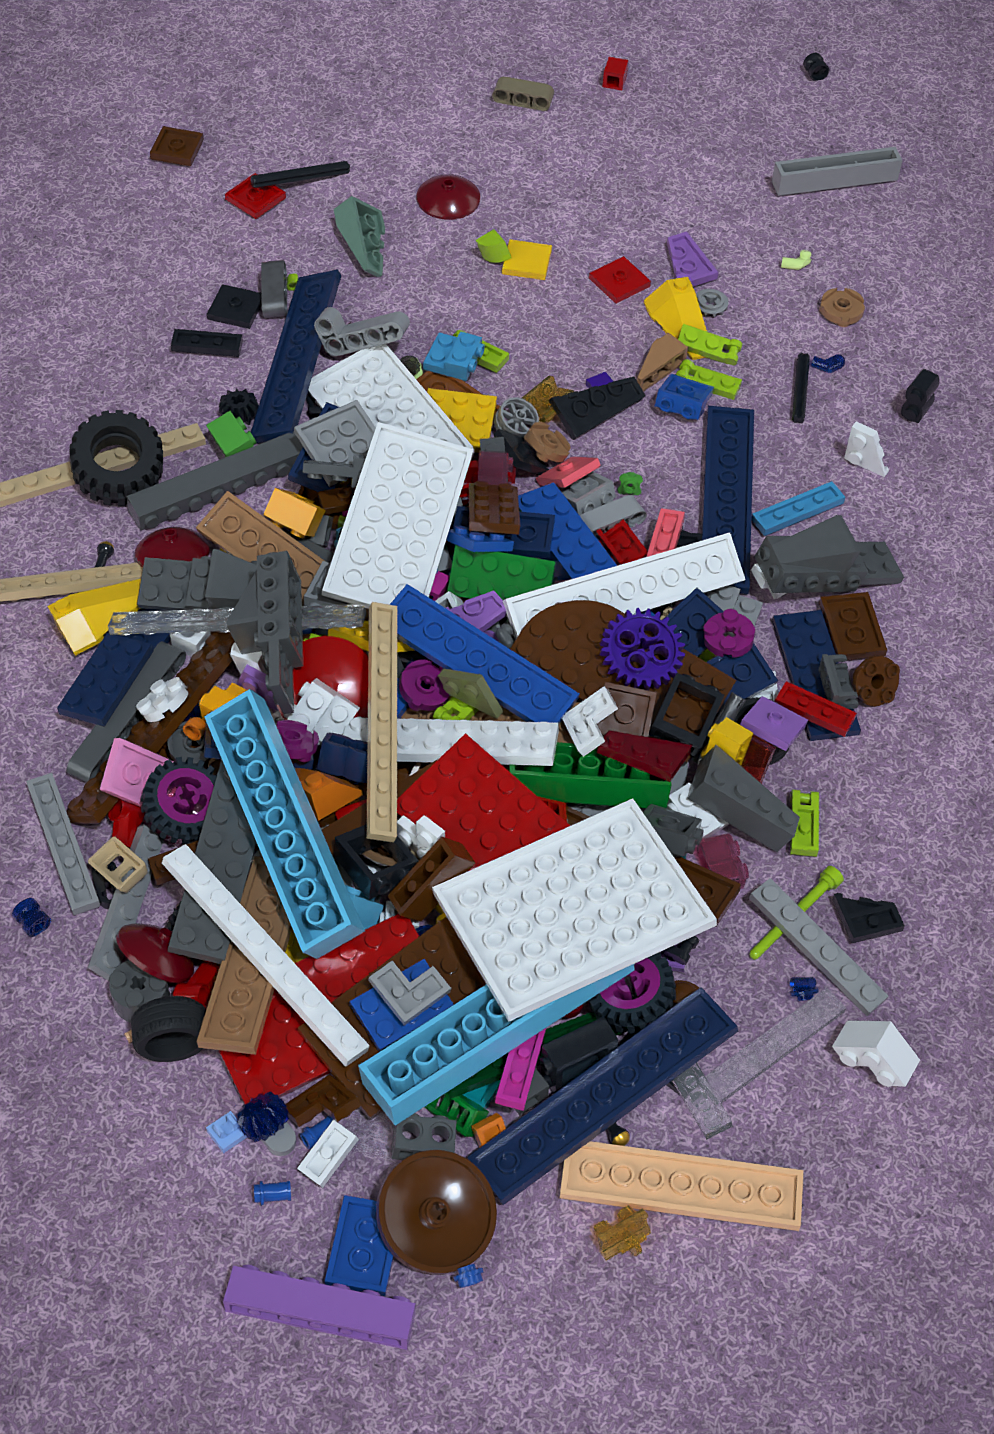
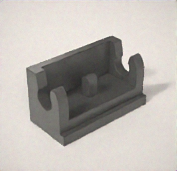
M822 654L818 670L826 699L847 709L858 708V701L856 700L858 695L857 692L853 691L847 663L835 664L847 661L846 655Z

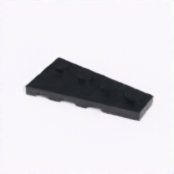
M633 376L609 382L606 385L590 387L579 392L575 391L567 395L555 396L548 401L574 440L643 399L646 395Z

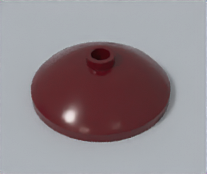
M441 174L431 177L420 185L416 195L417 203L422 211L432 217L443 220L464 218L472 214L480 204V192L477 186L470 180L454 174Z
M167 527L154 531L145 536L135 549L136 561L142 568L145 557L192 561L193 558L201 559L202 556H209L210 553L209 542L202 534L183 527Z
M132 923L124 925L118 931L116 941L120 950L133 964L146 973L173 983L186 982L194 973V964L191 957L168 952L172 931L151 924Z

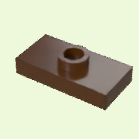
M346 486L318 492L321 508L326 510L324 515L348 511L356 488Z

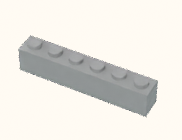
M896 147L778 161L775 162L772 184L777 195L780 196L896 181L899 177L902 158Z

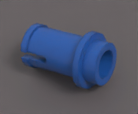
M327 1116L326 1119L313 1127H305L303 1129L304 1132L300 1134V1137L306 1148L311 1149L334 1120L333 1118Z
M260 1181V1184H254L255 1203L261 1202V1205H264V1202L291 1201L290 1181L263 1184V1181Z

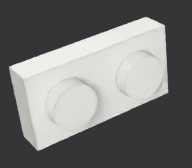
M333 1120L297 1169L323 1188L357 1143L358 1137Z

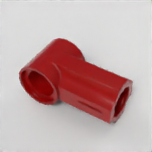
M119 799L108 812L109 819L113 821L112 837L119 839L129 849L137 827L144 819L145 812L142 813L141 807Z
M204 960L187 983H178L176 985L173 996L188 997L198 1001L203 1006L208 1005L220 966Z

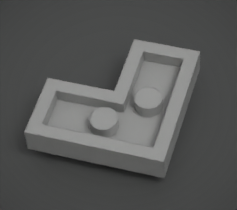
M393 961L369 977L371 985L404 1026L451 992V987L434 966L412 982L408 981Z

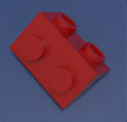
M624 519L605 533L600 528L596 531L601 537L598 541L606 551L610 550L613 553L611 558L617 566L647 556L648 551Z

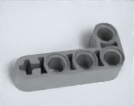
M327 307L317 318L314 326L326 352L332 356H340L400 340L409 327L410 320L405 313L399 311L346 325L337 309Z

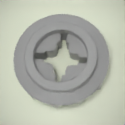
M703 289L696 293L701 313L704 312L705 316L711 314L713 317L716 314L723 315L724 310H727L728 298L724 293L715 289Z

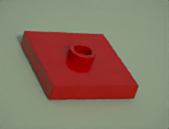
M251 176L225 193V200L255 219L286 198V192L275 185L253 188L250 183Z
M624 256L589 273V279L615 304L651 286V280Z

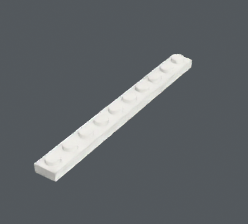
M186 844L163 857L162 864L345 1067L368 1052L370 1045Z

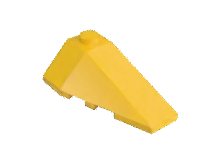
M689 277L666 280L644 299V305L650 318L654 322L657 321L663 327V331L666 334L670 333L678 339L683 324L707 332L697 296ZM687 351V356L691 360L707 358Z
M141 579L70 594L47 606L59 631L75 656L99 644L104 638L103 634L112 627L118 628L122 624L121 619L128 613H135L140 609L137 601Z

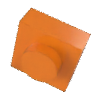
M498 1113L471 1126L479 1148L506 1129L502 1116Z

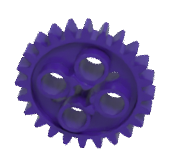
M636 608L634 615L629 610H626L624 617L617 614L616 622L612 620L609 622V629H605L602 634L605 638H602L600 645L604 647L601 649L600 655L607 656L602 663L603 665H611L608 674L615 672L618 674L616 682L623 678L625 679V686L634 683V688H639L640 685H643L645 690L648 691L651 684L656 689H659L661 681L667 685L670 677L674 678L676 673H678L677 670H680L683 664L680 660H683L685 657V653L681 652L685 643L678 642L682 637V633L674 634L677 625H667L669 617L660 620L659 611L655 616H651L649 608L645 614H641L640 609ZM644 631H651L655 637H648ZM625 638L629 640L631 645L623 644L620 639ZM654 654H661L665 660H658ZM635 661L639 663L641 668H634L630 662Z

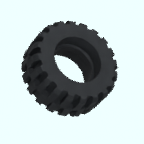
M109 410L102 411L98 417L96 414L88 417L89 422H82L78 426V431L74 432L69 449L71 472L73 473L75 483L80 485V490L85 495L90 493V499L96 502L99 499L103 500L104 505L111 506V503H118V506H125L128 495L159 484V479L163 473L162 441L158 437L157 430L154 426L149 427V421L141 417L138 419L137 414L132 412L124 414L123 410H116V413H109ZM121 445L135 451L140 459L129 469L110 471L98 465L94 457L103 448Z

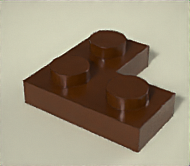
M329 1074L283 1105L282 1109L285 1115L300 1127L310 1122L322 1111L326 1112L336 1122H339L343 1118L350 1116L353 1111L361 1106V1103L355 1094Z

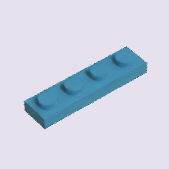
M831 481L752 514L751 520L763 536H766L844 504L845 496Z

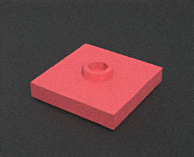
M570 457L536 477V480L540 486L554 482L557 487L565 488L596 470L601 464L598 458Z

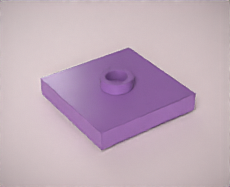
M762 696L745 715L740 725L753 732L757 737L787 751L806 727L808 719Z

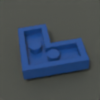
M455 526V529H450L446 540L472 552L513 551L514 541L504 538L505 534L490 532L489 535H485L479 532H470L469 528L465 526Z

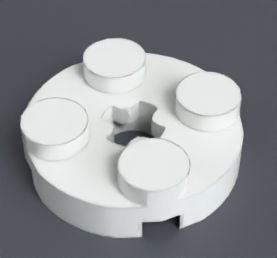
M179 677L166 682L160 679L150 687L151 692L137 703L136 708L148 722L159 721L165 718L162 713L168 709L174 712L188 696L187 687Z

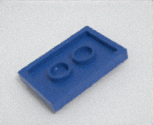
M423 959L405 969L402 973L409 982H412L430 969L426 960ZM375 988L350 1001V1007L379 1052L454 1005L449 996L446 995L404 1026Z
M344 1195L325 1277V1285L332 1286V1284L338 1283L348 1286L353 1291L372 1290L378 1292L380 1296L386 1297L394 1256L384 1244L379 1233L376 1220L377 1201Z

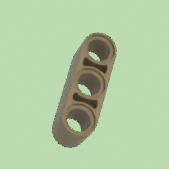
M500 77L497 80L492 97L497 103L547 111L554 96V89L545 83Z

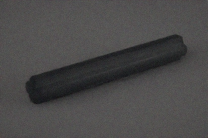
M799 353L796 365L792 421L800 424L804 422L810 362L808 353Z

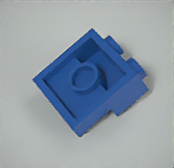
M670 374L658 389L655 407H659L667 413L681 414L686 419L699 420L704 413L706 403L713 394L714 387Z

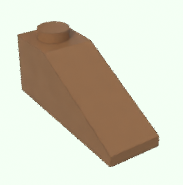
M670 333L657 338L649 350L637 377V382L643 392L679 368L682 361L687 358L688 347Z

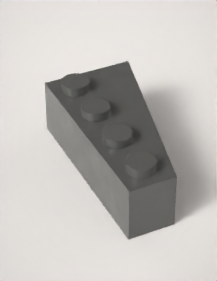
M715 745L699 761L687 797L689 800L776 852L795 836L800 817L720 747Z

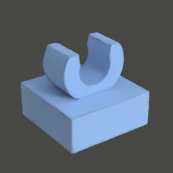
M231 1111L206 1127L207 1133L223 1154L248 1137L247 1131Z

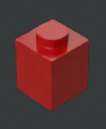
M608 57L604 69L602 87L622 91L627 77L629 60Z

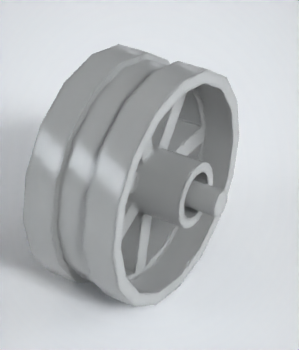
M518 397L509 398L504 401L494 415L496 430L501 429L524 438L529 430L525 424H529L531 428L535 422H539L537 410L525 399ZM509 408L510 413L505 411L504 409Z

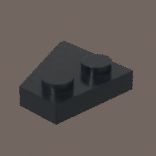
M835 893L832 900L851 943L902 932L905 927L893 902L873 901L865 897H859V900L843 898L842 893Z

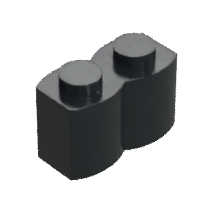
M923 368L907 388L905 394L906 401L901 408V415L907 420L919 423L933 405L935 400L934 392L939 386V376Z

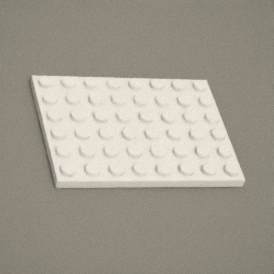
M630 799L432 887L435 898L508 1022L717 926L716 917L634 799Z

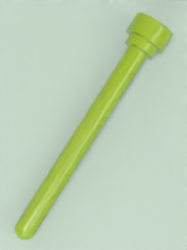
M827 866L820 873L819 883L797 905L806 912L827 890L836 889L844 881L841 872L833 866ZM775 926L749 952L750 958L758 959L783 932Z

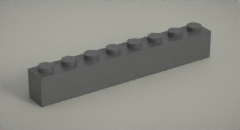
M294 431L293 434L287 433L128 495V511L140 531L154 528L162 522L177 519L182 514L197 511L207 504L218 502L227 491L232 494H240L255 485H263L268 480L278 476H286L294 465L303 445Z

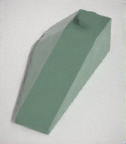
M351 196L334 208L335 223L363 270L376 277H381L383 273V256L380 253V249L384 248V242L380 238L381 235L385 234L382 211Z

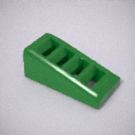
M447 1092L440 1107L437 1106L440 1097L425 1106L426 1109L436 1116L441 1115L448 1117L449 1120H457L456 1130L464 1136L475 1137L471 1126L485 1119L489 1113L488 1110L466 1096L459 1095L450 1099ZM453 1100L454 1103H453V1105H452L450 1111L447 1112V1109H448V1107H449L451 1101ZM463 1107L464 1110H463L461 1116H460L459 1119H458L457 1116H458V1114H459L461 1108Z

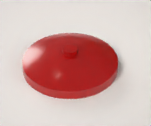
M318 636L303 641V666L293 668L294 704L297 705L302 698L298 693L306 682L311 684L317 678L360 707L355 717L368 718V655L354 643L340 637ZM276 705L283 719L287 720L280 706Z

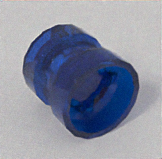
M34 898L22 900L12 911L13 918L19 924H23V930L29 937L39 935L51 923V918L45 911L40 910V904Z

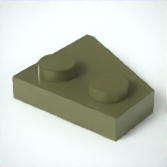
M443 669L438 675L444 685V690L449 695L493 718L498 719L502 714L503 710L483 675L451 669Z

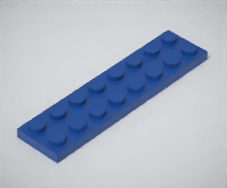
M406 584L390 603V605L397 606V639L444 669L483 675L499 705L524 721L558 723L559 725L565 713L578 700L580 693L410 585Z

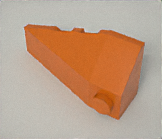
M295 768L318 821L363 795L362 790L346 780L319 771Z

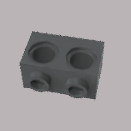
M417 1113L412 1114L396 1126L394 1125L391 1159L404 1160L415 1153L427 1150H444L455 1153L457 1120H449L448 1117L441 1115L430 1118L420 1117ZM403 1132H412L416 1138L408 1139L403 1135ZM441 1135L445 1142H437L432 1136Z

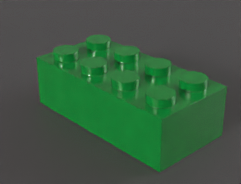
M455 545L448 591L458 597L470 599L495 591L502 600L553 585L556 562L502 552H472Z

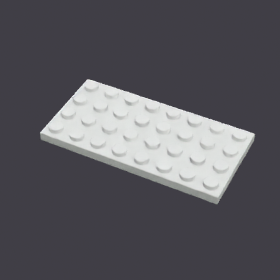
M386 344L360 350L311 379L308 394L321 407V410L326 402L341 407L358 400L375 427L380 422L473 449L470 442Z
M378 422L322 589V596L369 609L372 602L390 605L405 585L408 584L429 597L474 449Z

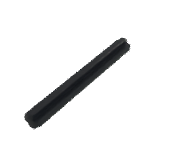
M347 161L252 175L250 183L253 188H261L348 174L350 172V164Z

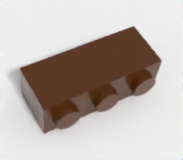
M441 836L390 892L388 897L400 916L422 922L438 904L432 887L468 872L475 864V861L462 843Z

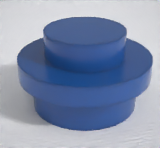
M471 1264L457 1269L459 1275L453 1277L454 1282L458 1281L459 1288L461 1289L482 1282L481 1274L484 1271L483 1268L476 1269L475 1264Z

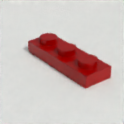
M787 681L775 699V702L788 710L843 737L846 736L857 714L850 709Z

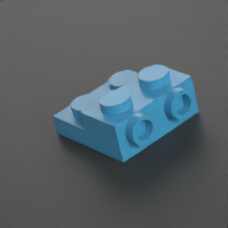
M461 331L458 337L439 332L423 362V370L467 381L470 373L475 372L478 357L481 358L484 353L485 344H482V337Z

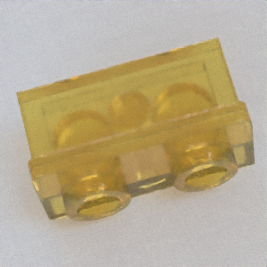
M548 376L525 394L522 399L531 403L537 410L540 422L547 423L556 415L548 400L555 396L567 395L574 392V390L557 387L554 377Z

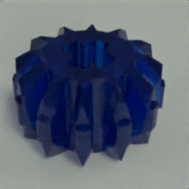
M267 1092L265 1095L260 1093L256 1098H251L248 1104H244L242 1106L243 1110L237 1114L239 1128L248 1139H252L254 1142H258L261 1139L266 1141L270 1136H275L278 1130L283 1129L284 1123L289 1120L287 1106L282 1098L280 1099L278 1095H274L272 1092Z

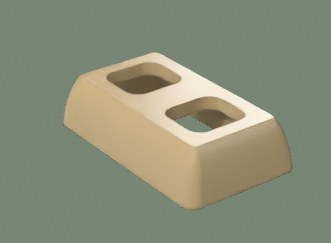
M116 837L109 839L88 860V863L119 891L124 893L129 892L147 874L145 862ZM117 856H121L124 861L114 871L107 869L108 864ZM136 869L125 881H121L122 877L129 870Z

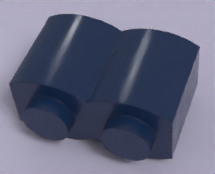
M327 733L322 741L317 769L334 777L344 776L354 784L367 783L368 742L353 740L341 734Z

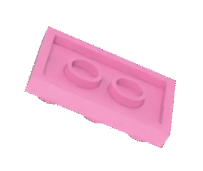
M114 738L100 790L141 807L143 803L140 802L141 795L151 772H154L159 764L163 766L164 762L169 759L122 738ZM176 787L167 792L169 797H173Z

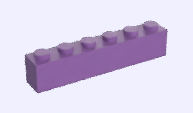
M252 1265L233 1266L223 1299L225 1312L405 1350L408 1349L416 1303H411L405 1297H382L378 1292L372 1290L353 1291L348 1286L338 1283L329 1286L320 1284L318 1280L310 1277H304L300 1280L291 1278L287 1273L281 1271H273L272 1273L262 1272Z

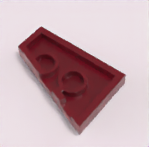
M609 730L603 737L605 742L598 746L597 753L671 782L690 755L692 745Z

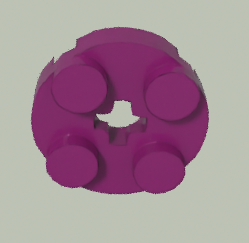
M726 609L723 613L712 616L704 625L705 646L717 656L723 657V654L732 655V658L740 657L749 652L753 646L755 627L746 616L739 614L735 609ZM726 632L734 633V637L730 635L725 637L724 635Z
M416 660L411 662L399 678L400 693L412 710H436L443 706L449 698V694L444 690V685L438 677L444 668L432 665V661ZM421 681H424L425 684H430L431 687L424 689L421 687Z
M277 721L276 727L290 759H297L301 762L310 761L312 755L317 751L318 733L313 730L312 734L307 730L306 724L298 721Z

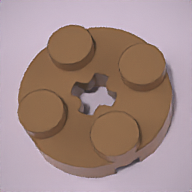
M837 288L826 291L822 296L820 314L840 327H847L858 322L863 317L865 310L863 297L858 292L849 288H844V291H837Z
M535 422L524 436L526 442L531 444L537 451L536 455L540 460L548 462V460L563 462L571 449L567 439L557 430L555 433L548 430L550 425Z

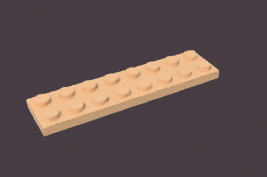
M590 1141L564 1160L560 1198L799 1231L801 1227L804 1170Z

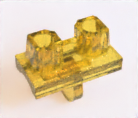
M628 1205L617 1214L619 1223L611 1226L608 1221L603 1220L594 1226L595 1237L599 1242L601 1255L606 1261L618 1253L622 1255L630 1251L635 1257L642 1253L640 1243L647 1240L646 1236L651 1234L647 1223L648 1214L643 1208L635 1211Z

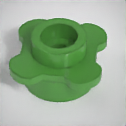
M634 472L620 475L621 485L618 487L620 494H641L640 484L643 482L641 475Z

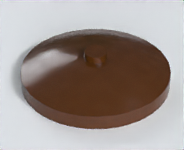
M427 1150L407 1157L387 1175L377 1197L376 1220L384 1244L398 1261L420 1273L445 1275L457 1272V1269L472 1264L483 1254L495 1231L497 1208L493 1190L488 1180L472 1162L453 1152Z

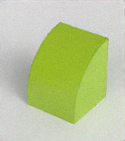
M494 229L475 240L482 257L488 262L498 263L512 258L505 241Z

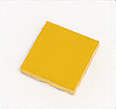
M509 239L507 248L512 258L504 261L502 274L545 280L552 253V245Z

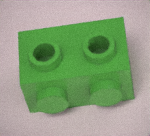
M231 411L206 425L225 457L254 447L253 445L257 443L250 431L245 433L244 430L247 428L240 417L235 418Z

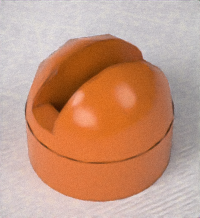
M193 717L185 723L183 732L192 740H200L205 734L206 723L200 717Z

